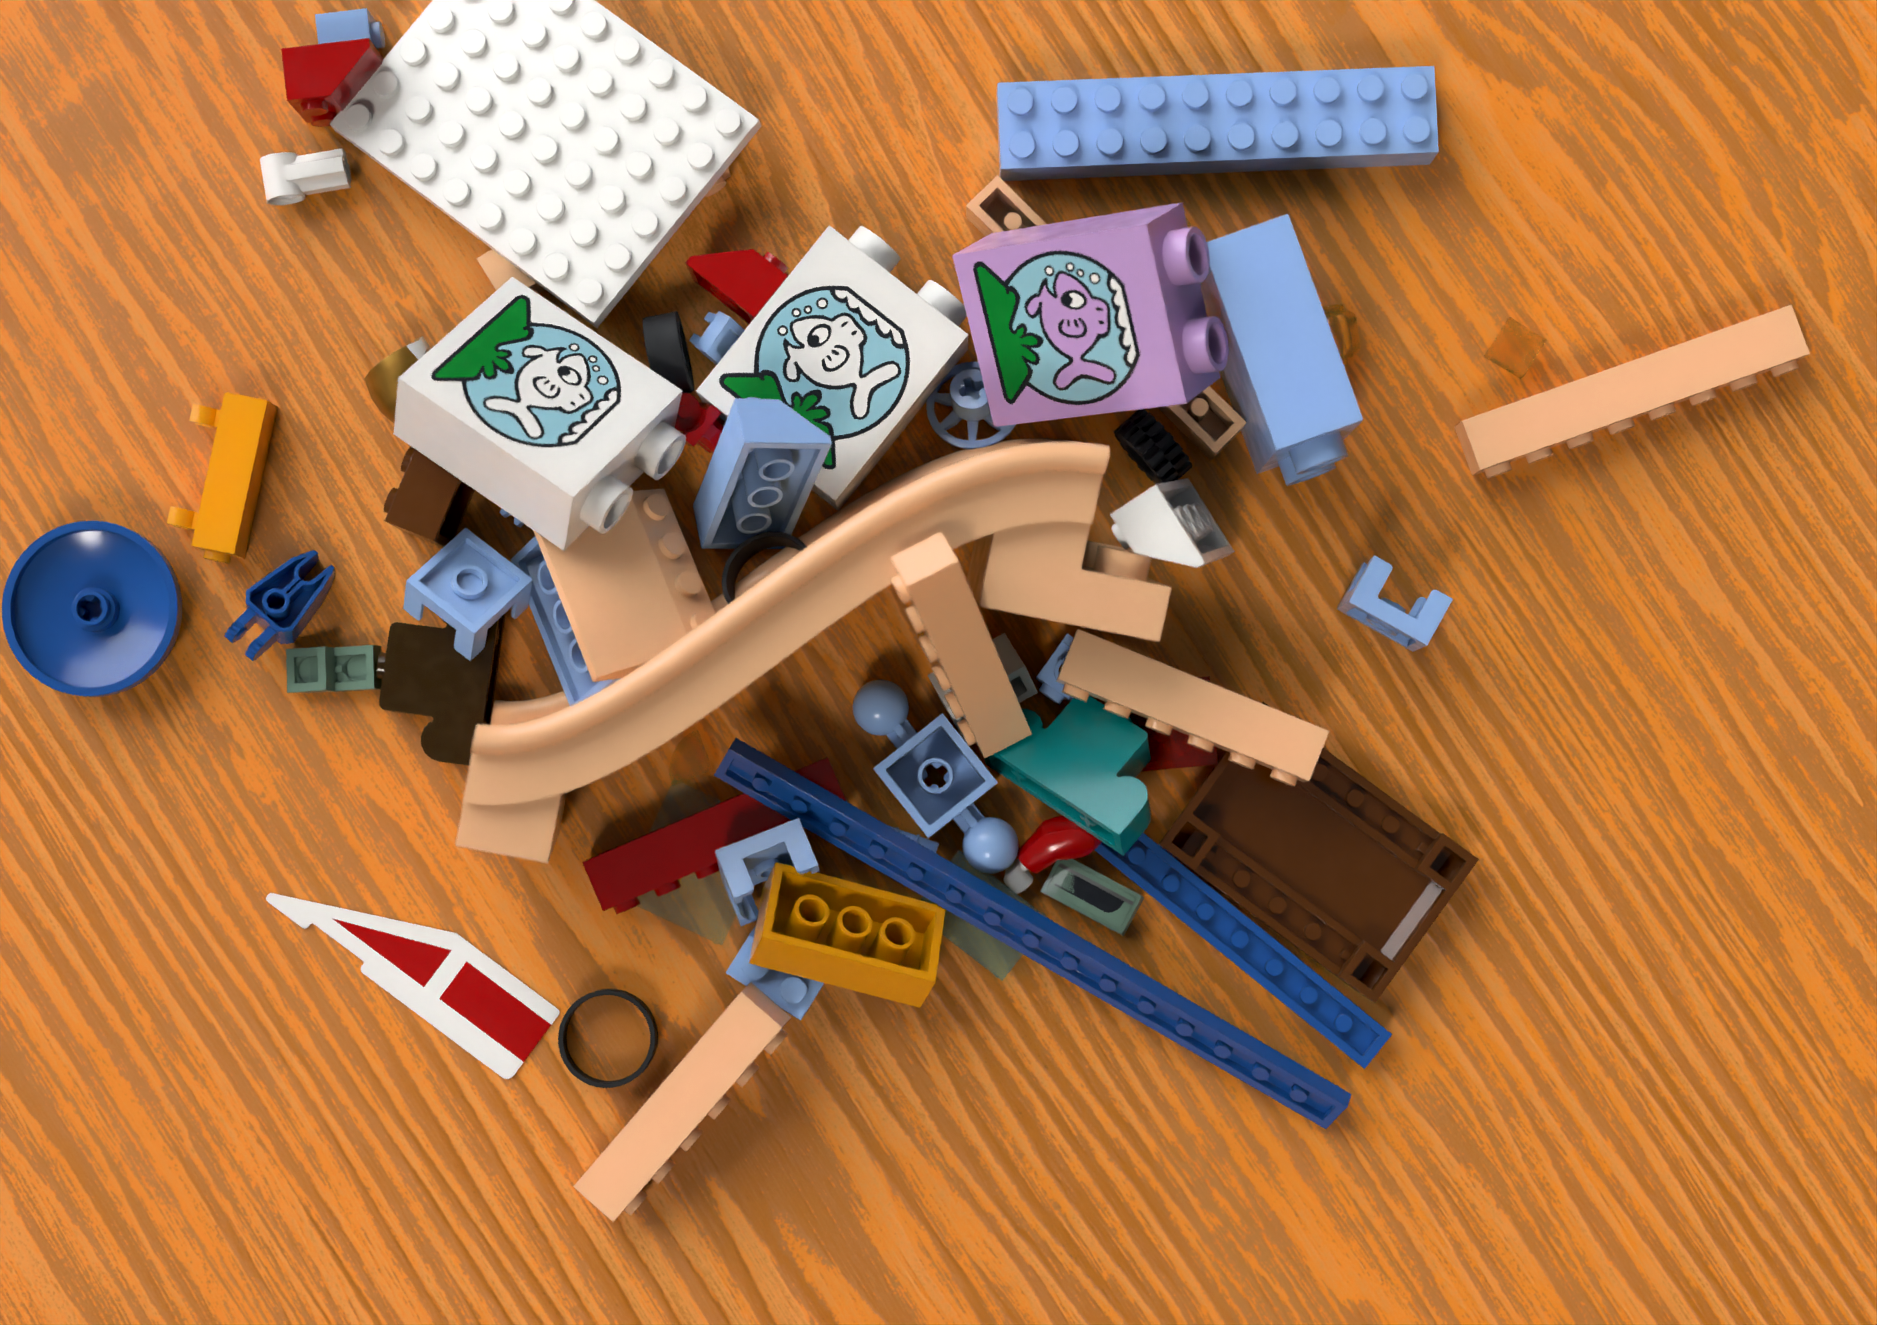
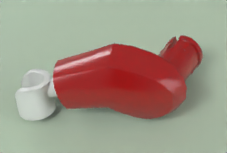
M1064 816L1047 819L1039 825L1019 848L1018 859H1015L1005 869L1004 882L1014 894H1018L1028 888L1033 882V876L1028 869L1037 874L1058 860L1087 856L1102 841Z

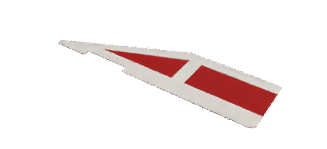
M269 893L266 897L268 903L303 929L308 928L313 923L364 962L360 969L364 975L504 1079H510L515 1075L560 1014L559 1009L457 933L275 893Z

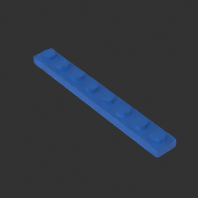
M1142 833L1124 856L1103 842L1095 849L1098 854L1362 1068L1365 1069L1391 1037L1392 1034L1146 834Z

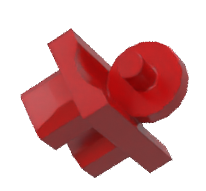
M682 393L675 429L686 436V445L694 447L698 444L708 453H714L724 428L723 425L716 421L722 412L712 404L699 403L689 393Z

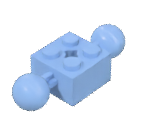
M883 679L873 680L863 685L853 700V715L856 722L864 731L870 734L886 735L897 748V750L873 768L874 771L928 838L953 819L965 834L962 842L963 853L967 862L974 869L987 874L999 873L1007 869L1016 859L1019 850V841L1015 830L1002 819L995 817L985 818L974 804L977 799L998 783L943 713L921 731L917 732L907 720L909 703L901 687L894 682ZM932 765L936 769L942 766L946 768L947 773L943 777L946 784L943 787L939 788L936 784L928 787L924 783V780L928 777L925 771L928 766Z

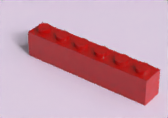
M828 757L794 771L847 801ZM741 793L586 859L582 863L602 910L605 911L613 907L615 913L619 914L640 905L641 903L638 898L640 895L654 890L656 896L659 897L680 888L679 879L694 872L698 880L718 872L719 866L715 850L792 820L747 794Z

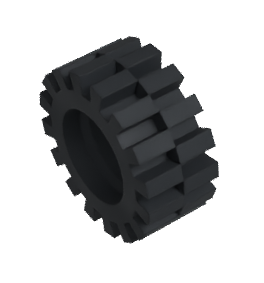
M1138 409L1114 430L1116 439L1120 442L1121 447L1128 452L1127 455L1137 463L1139 469L1144 471L1147 477L1154 481L1155 484L1176 481L1192 468V463L1189 461L1187 454L1182 451V447L1174 441V437L1164 429V426L1159 421L1157 422L1152 414H1148L1145 409Z

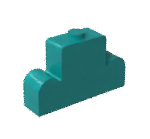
M1091 696L1088 697L1087 702L1073 698L1046 729L1043 728V723L1037 713L1029 709H1022L1032 735L984 758L986 765L1124 856L1151 822V808L1146 786L1136 778L1151 760L1147 732L1133 724L1130 717L1126 719L1104 710V704Z

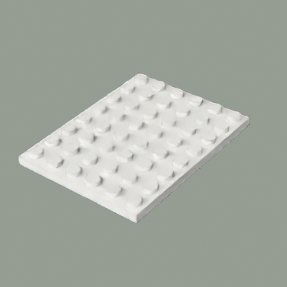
M432 0L382 60V65L347 107L340 111L330 123L337 133L596 328L599 327L761 128L758 118L595 0Z

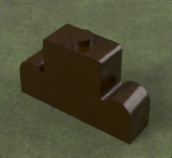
M506 613L488 629L484 649L471 661L455 650L456 629L447 622H445L447 624L446 628L398 622L391 624L386 653H380L377 664V678L382 679L379 706L384 710L433 717V721L425 726L421 735V746L425 754L431 759L439 762L470 766L477 724L490 725Z

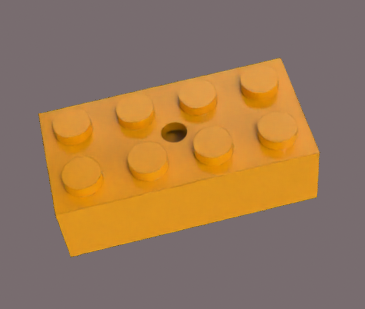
M775 862L762 890L749 964L921 1008L936 983L946 909L937 904L820 873L812 874L809 871L799 874L794 866Z

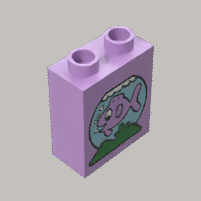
M1182 202L991 233L952 255L994 427L1186 404L1220 378L1219 371H1222L1227 364L1229 346L1225 327L1218 317H1207L1200 282L1205 281L1209 272L1207 242L1199 228H1188Z

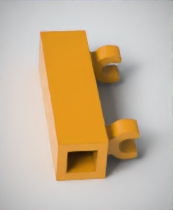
M225 392L221 410L193 404L189 421L196 423L198 426L216 429L199 512L171 506L167 524L194 530L191 546L204 550V559L230 564L231 556L245 559L278 409L276 405L268 400Z

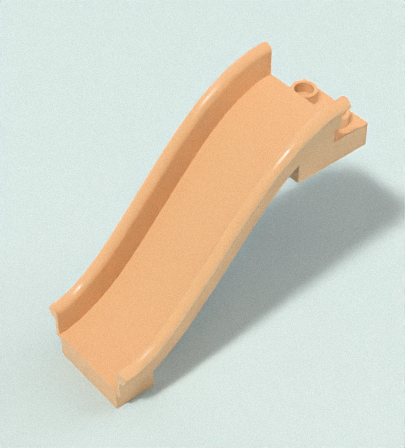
M1049 438L1014 439L1000 441L983 448L964 449L932 460L880 485L804 533L798 539L807 548L802 551L791 547L783 548L735 583L734 601L728 604L723 593L711 601L715 615L659 655L598 693L572 706L569 705L564 691L532 700H495L490 725L477 724L471 751L472 756L463 798L464 803L455 846L548 863L559 835L568 791L587 785L623 768L708 715L835 621L892 584L891 578L897 576L898 573L891 557L939 532L943 534L952 550L975 540L967 582L976 604L980 607L1160 642L1171 587L1148 578L1152 557L1135 554L1132 549L1087 541L1090 524H1093L1102 475H1104L1108 464L1110 447Z

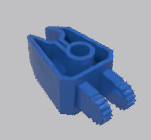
M313 550L289 559L246 590L247 610L229 627L225 637L231 643H234L241 639L255 623L262 627L264 631L257 639L250 643L245 652V655L252 661L259 658L276 641L280 644L294 643L325 601L335 577L334 566L330 565L313 580L304 581L305 576L319 561L318 552Z

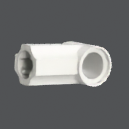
M343 148L300 156L292 152H280L260 158L266 202L270 205L294 204L303 201L305 195L351 188L350 166Z

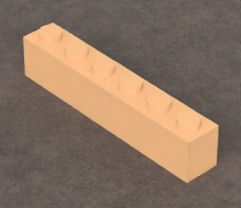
M939 532L892 556L891 560L898 575L891 578V581L902 603L905 604L910 601L912 604L905 608V612L916 633L918 634L922 631L925 633L918 640L929 662L938 661V664L931 667L942 690L946 691L949 688L951 690L944 697L954 717L958 719L963 716V720L957 722V725L967 745L971 746L976 743L984 758H987L1032 735L959 561L943 534Z
M1077 629L1056 679V682L1064 685L1062 693L1084 702H1087L1089 695L1106 702L1103 709L1126 719L1129 718L1131 712L1147 718L1145 726L1154 731L1170 736L1172 729L1189 735L1186 742L1189 745L1210 753L1213 747L1216 746L1230 752L1229 761L1252 770L1256 763L1272 769L1271 778L1294 787L1297 780L1302 782L1310 781L1329 733L1328 730L1080 629Z
M750 982L573 1187L612 1222L616 1220L623 1210L631 1216L648 1196L642 1190L651 1178L659 1184L676 1164L670 1159V1156L680 1146L687 1152L704 1132L697 1126L708 1114L714 1120L732 1100L725 1094L735 1082L743 1087L760 1068L754 1060L764 1049L771 1055L787 1037L788 1034L782 1027L791 1017Z

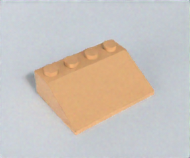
M664 489L633 491L629 506L613 528L601 534L589 526L565 551L534 531L593 682L625 677L715 615L713 606Z

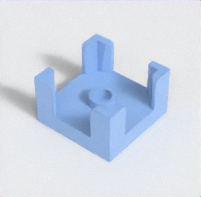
M464 528L406 580L403 609L419 621L423 618L424 605L456 629L454 648L471 661L484 649L488 629L512 607L511 617L516 619L528 608L533 579L470 530Z
M1374 555L1368 564L1365 562L1361 564L1337 610L1412 652L1427 646L1453 599L1438 590H1433L1427 599L1419 597L1409 614H1406V610L1399 604L1387 598L1379 599L1377 596L1393 567L1390 563Z
M799 818L715 850L721 879L740 926L757 920L758 909L752 897L754 885L767 881L775 862L794 866L799 874L809 871L813 874L819 871L818 862Z

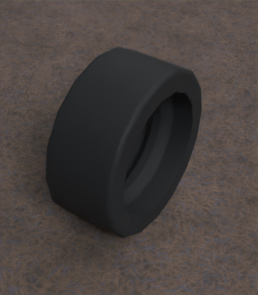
M678 312L643 318V333L650 369L681 389L682 393H692L694 391L691 362Z

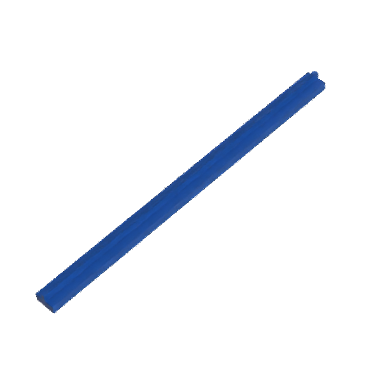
M735 738L714 776L790 820L799 818L802 827L1324 1129H1327L1348 1107L1351 1094L1338 1085L1314 1073V1071L1305 1068L1295 1062V1060L1286 1057L1281 1052L1276 1051V1049L1274 1050L1262 1043V1041L1257 1040V1038L1255 1039L1248 1035V1033L1243 1032V1030L1229 1024V1022L1224 1021V1019L1210 1013V1011L1205 1010V1008L1167 988V986L1153 980L1148 975L1134 969L1129 964L1115 958L1110 953L1096 947L1091 942L1077 936L1072 931L1058 925V923L1053 922L1048 917L1046 918L1034 909L1029 908V906L1015 900V898L1010 897V895L1003 893L991 886V884L967 872V870L958 867L904 834L863 812L861 809L825 790L818 784L799 775V773L780 764L775 759L761 753L756 748L751 747V745Z

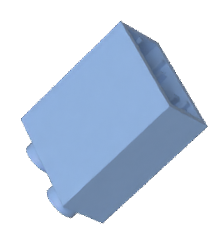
M1286 214L1207 242L1209 272L1205 281L1200 282L1207 317H1218L1226 330L1229 354L1227 364L1220 371L1233 409L1247 422L1241 432L1256 473L1259 474L1280 467L1286 486H1290L1335 469V462L1349 456L1343 440L1363 421V417L1289 215Z

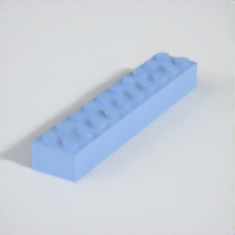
M1434 66L997 83L1000 178L1003 181L1430 165L1439 152Z

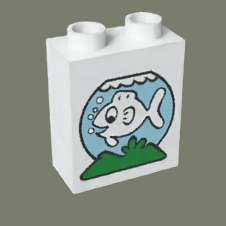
M829 225L696 390L703 403L712 404L722 412L719 417L725 422L735 398L779 399L829 435L832 445L811 490L837 511L843 507L927 402V398L968 350V334L959 327L967 317L965 306L949 291L932 280H928L917 294L890 273L901 260L900 256L884 240L863 226H859L851 238L847 240Z
M511 277L398 378L394 435L563 551L589 526L601 534L613 528L623 516L632 499L633 489L629 486L643 472L655 480L662 478L676 463L686 443V436L675 429L682 396L681 389L514 277Z

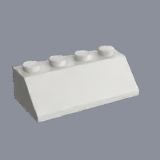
M1188 478L1156 484L1110 514L1116 523L1111 526L1115 537L1125 549L1131 547L1135 554L1198 568L1235 552Z

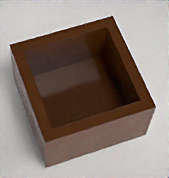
M410 447L401 464V471L405 473L399 488H392L385 501L384 512L388 513L385 522L401 531L444 547L456 536L475 490L415 448Z

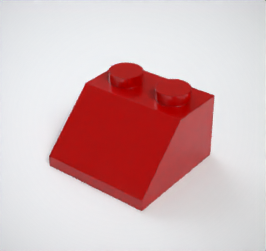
M369 38L282 48L287 101L306 123L311 122V125L316 127L331 126L332 120L340 111L347 107L382 65L384 58Z
M754 249L690 256L685 262L694 282L748 324L752 322L789 276L785 272L788 269L787 266L770 252H766L762 256Z

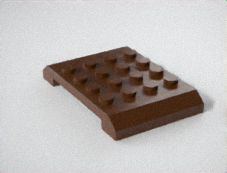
M1322 748L1310 781L1302 782L1297 780L1295 787L1271 778L1272 769L1256 763L1252 770L1229 761L1230 752L1226 751L1158 845L1373 1003H1376L1479 859L1444 833L1436 831L1324 748Z

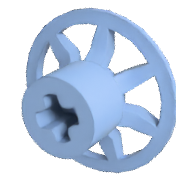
M976 361L955 365L927 398V417L933 430L944 441L959 448L975 449L994 445L1007 437L1016 426L1015 424L994 427L979 363ZM954 377L950 384V394L938 393L943 384ZM935 402L952 406L953 408L950 415L941 423L938 422L934 413ZM964 419L967 421L969 440L956 438L946 430L956 426ZM982 419L999 431L990 438L976 440L978 423Z

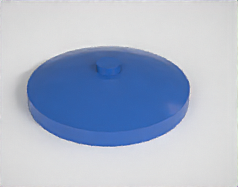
M104 521L69 523L59 526L35 540L14 564L6 581L2 599V621L6 639L13 654L24 669L38 681L52 689L84 697H103L118 694L139 685L149 678L169 656L178 637L182 620L181 590L175 572L167 558L151 541L139 533Z

